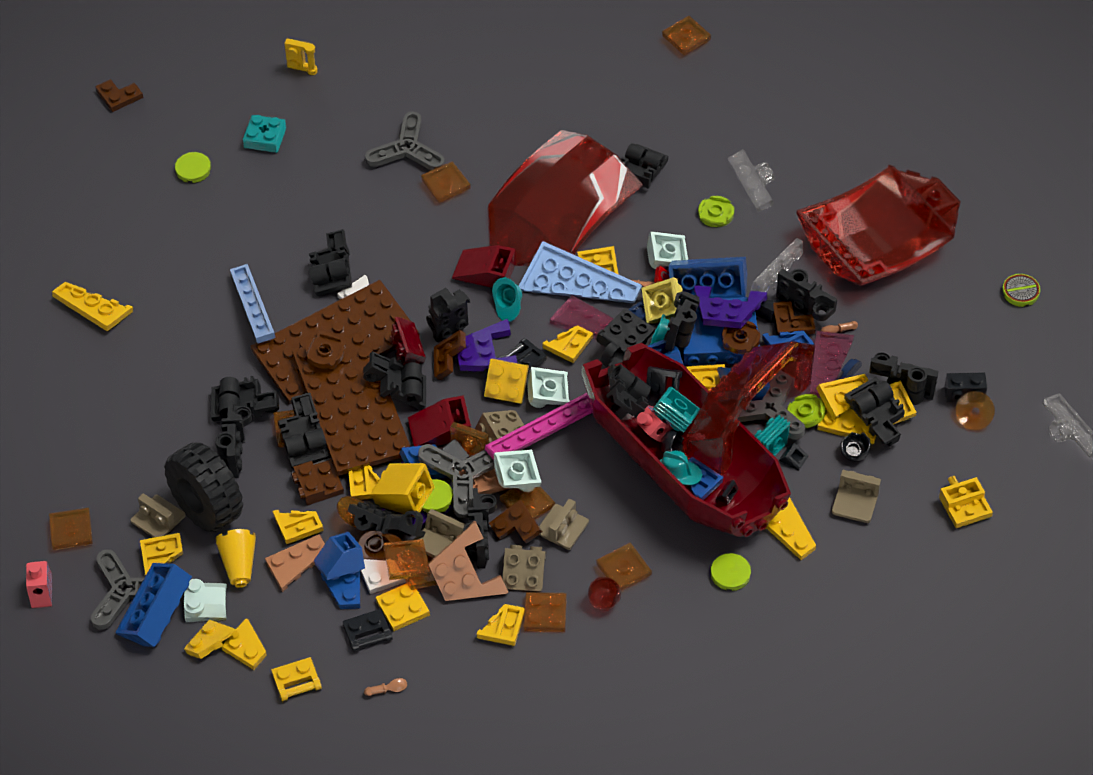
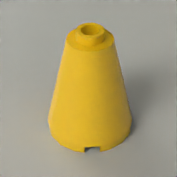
M247 529L227 531L228 535L222 536L221 533L216 537V545L230 583L237 588L247 586L251 581L256 536L254 532L250 534V530Z

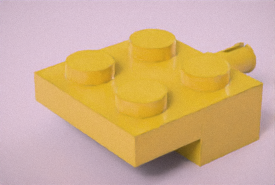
M951 476L948 478L950 486L940 489L939 499L955 528L992 517L993 511L984 497L985 491L977 477L958 483L956 477Z

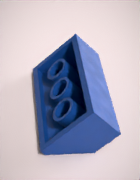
M746 257L674 260L669 264V276L678 280V284L682 287V292L685 291L695 295L694 286L697 285L711 287L710 298L746 297Z
M152 563L115 633L142 646L155 647L159 643L165 627L170 623V617L178 607L180 598L189 587V581L192 576L176 564Z

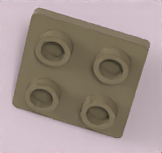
M143 493L138 498L140 510L131 518V523L153 538L165 536L185 517V512L157 494L151 499Z
M568 499L563 507L558 504L552 507L539 526L543 531L539 536L571 550L589 524V519L577 514L576 502Z

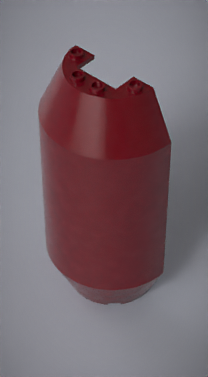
M643 343L628 347L622 362L615 364V366L621 364L645 383L649 366L683 371L682 378H680L679 393L700 408V412L693 422L683 432L684 434H681L686 439L684 454L688 460L694 457L724 477L723 482L704 500L694 496L688 485H683L660 462L663 459V453L660 448L661 442L650 437L633 420L634 416L628 413L620 420L610 410L614 403L611 402V399H607L606 396L610 392L609 367L601 370L602 363L598 359L583 364L582 378L595 420L692 521L738 537H748L757 530H764L768 522L787 507L791 492L778 459L683 364ZM672 377L667 378L666 391L669 387H672ZM734 480L737 484L738 492L727 505L716 497L728 481Z

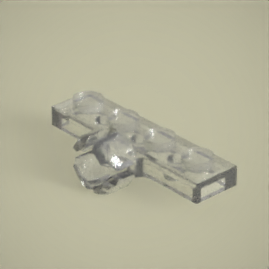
M744 149L728 157L757 212L773 205L774 202L765 188L766 184L775 179L771 167L768 166L769 164L762 162L757 166L752 165Z
M796 238L752 282V291L767 292L770 285L771 289L776 290L778 272L781 269L787 271L792 263L802 256L803 241Z
M1060 393L1045 398L1042 404L1056 419L1049 426L1050 436L1056 437L1054 441L1061 443L1069 439L1074 440L1089 458L1093 457V431Z

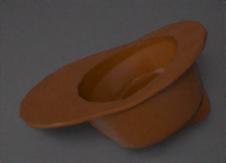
M372 530L361 536L358 541L362 547L364 559L400 561L405 554L403 541L393 534H383L381 531Z

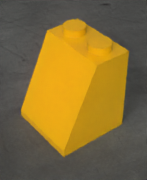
M391 463L382 472L379 482L372 489L371 496L375 504L401 514H405L407 511L421 512L423 505L435 486L426 464Z

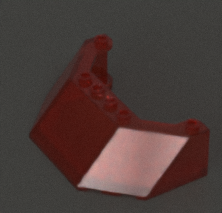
M791 341L754 347L749 353L747 352L742 360L735 364L731 371L724 375L719 383L708 391L700 411L682 442L683 453L687 458L694 457L722 476L732 463L734 435L741 422L738 420V417L742 410H747L754 396L780 370L795 378V389L800 392L805 391L811 385L815 346Z

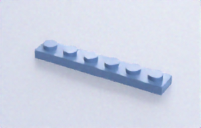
M248 264L230 269L257 343L276 338Z

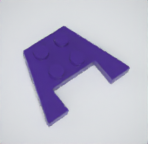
M694 286V294L700 300L699 312L703 325L741 329L752 317V313L760 308L762 302L767 300V292L750 291L747 302L739 299L710 298L711 287Z
M508 319L466 336V349L457 354L460 371H484L489 369L490 359H496L492 339L511 336ZM516 355L497 358L498 360L517 363Z

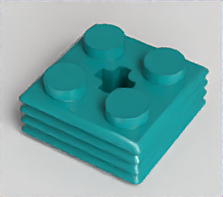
M251 115L243 137L244 148L277 153L286 131V120L277 117Z
M673 387L667 389L653 408L658 418L667 420L671 423V427L674 430L681 432L686 431L700 412L698 406Z
M778 415L775 419L770 418L766 428L763 431L758 430L754 436L776 456L787 445L790 421H787L781 415Z

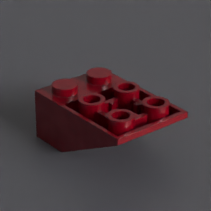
M500 245L464 249L452 279L493 288L494 283L498 279L504 277L510 279L516 264V249Z
M395 317L389 337L392 346H395L397 353H395L396 360H402L403 366L411 362L424 363L426 356L415 323Z
M464 395L445 398L408 417L414 446H423L425 444L444 445L449 444L453 439L458 442L472 440L471 424Z

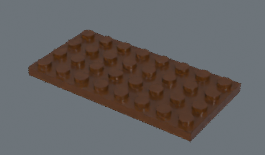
M378 280L276 332V338L251 345V351L290 405L292 404V397L306 394L292 355L293 349L306 346L310 338H316L321 333H331L341 337L365 330L373 352L384 356L396 349L395 346H392L389 337L395 317L411 320L382 281Z
M365 330L339 337L344 345V357L337 364V367L332 370L318 368L309 364L306 356V346L292 350V355L306 393H311L315 410L318 414L317 418H319V423L326 439L327 449L337 476L349 473L351 470L364 469L368 465L374 466L402 458L399 454L401 448L410 447L390 394L385 398L381 397V381L368 382L363 378V369L370 361V353L373 351ZM327 348L320 350L322 353H328Z

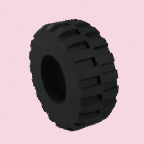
M200 442L189 443L167 458L164 465V473L168 487H170L171 493L178 502L179 507L196 526L201 527L204 531L216 532L240 517L243 510V497L239 490V485L235 481L232 472L226 466V463L209 446L203 445Z

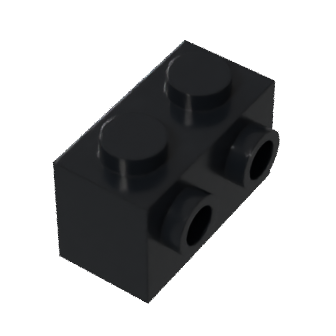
M985 372L947 373L944 385L946 402H985L987 392Z

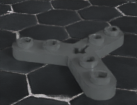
M414 111L405 114L399 140L370 149L365 154L366 163L372 167L404 157H408L431 171H440L445 167V159L441 154L418 142L422 122L421 115Z
M778 374L772 379L770 389L763 400L734 403L725 406L740 422L775 419L778 415H781V417L790 421L788 435L790 439H800L805 434V425L783 407L792 387V379L787 374Z
M430 444L421 446L418 451V459L421 463L452 479L454 514L459 518H468V508L474 507L473 479L495 469L494 460L485 450L463 461ZM465 470L466 473L460 476L459 471Z
M107 549L99 552L97 563L111 589L91 615L93 626L99 630H104L111 626L129 600L134 599L144 578H130L116 553ZM127 586L126 591L122 592L123 587Z

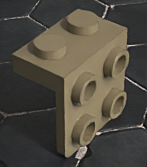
M514 410L482 413L475 430L485 447L487 444L524 426Z
M842 470L832 513L836 516L869 523L879 495L881 479L854 471Z
M431 509L427 514L425 528L422 530L425 531L424 537L416 536L411 541L410 547L434 558L463 532L466 524Z
M510 545V549L505 548L503 581L506 588L541 591L543 588L544 563L547 552L542 551V547L530 546V550H522L520 545Z

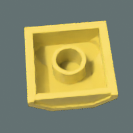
M673 277L642 288L646 322L648 324L660 323L663 314H665L666 319L675 318L677 308L674 306L676 294L682 292V287L678 284L676 278Z

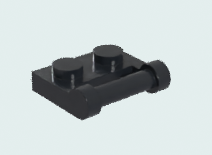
M523 338L517 346L505 355H500L497 358L517 355L525 350L516 358L517 363L529 365V373L531 367H538L546 361L547 355L528 339Z
M648 367L646 384L651 389L646 399L649 406L654 407L666 392L668 377H672V387L679 392L680 378H682L683 371Z
M382 609L343 621V626L353 652L360 651L362 647L384 640H393ZM382 631V633H379V634H376V635H373V636H370V637H367V638H364V639H361V640H357V639H359V638H362V637H365V636H368V635H371V634H374V633H377V632Z

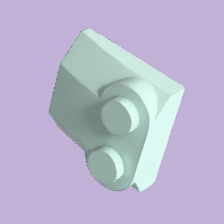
M659 232L649 233L647 252L652 268L656 269L658 266L666 268L674 260H688L684 235Z
M531 367L527 381L529 403L536 408H543L546 404L564 405L570 402L567 381L568 372Z
M532 450L494 453L495 472L498 482L503 488H519L524 492H531L535 487H540L542 482Z
M191 579L189 587L184 591L185 621L226 620L227 584L203 583L199 579Z

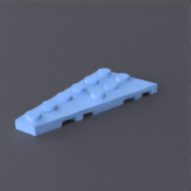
M542 241L519 284L523 292L635 303L643 288L639 283Z

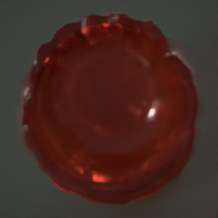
M608 577L596 578L588 588L590 604L599 611H608L614 608L621 599L620 585Z

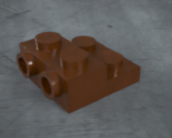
M331 459L313 465L312 461L293 467L294 472L291 473L293 482L299 485V488H297L300 499L305 500L307 506L344 494L343 486Z

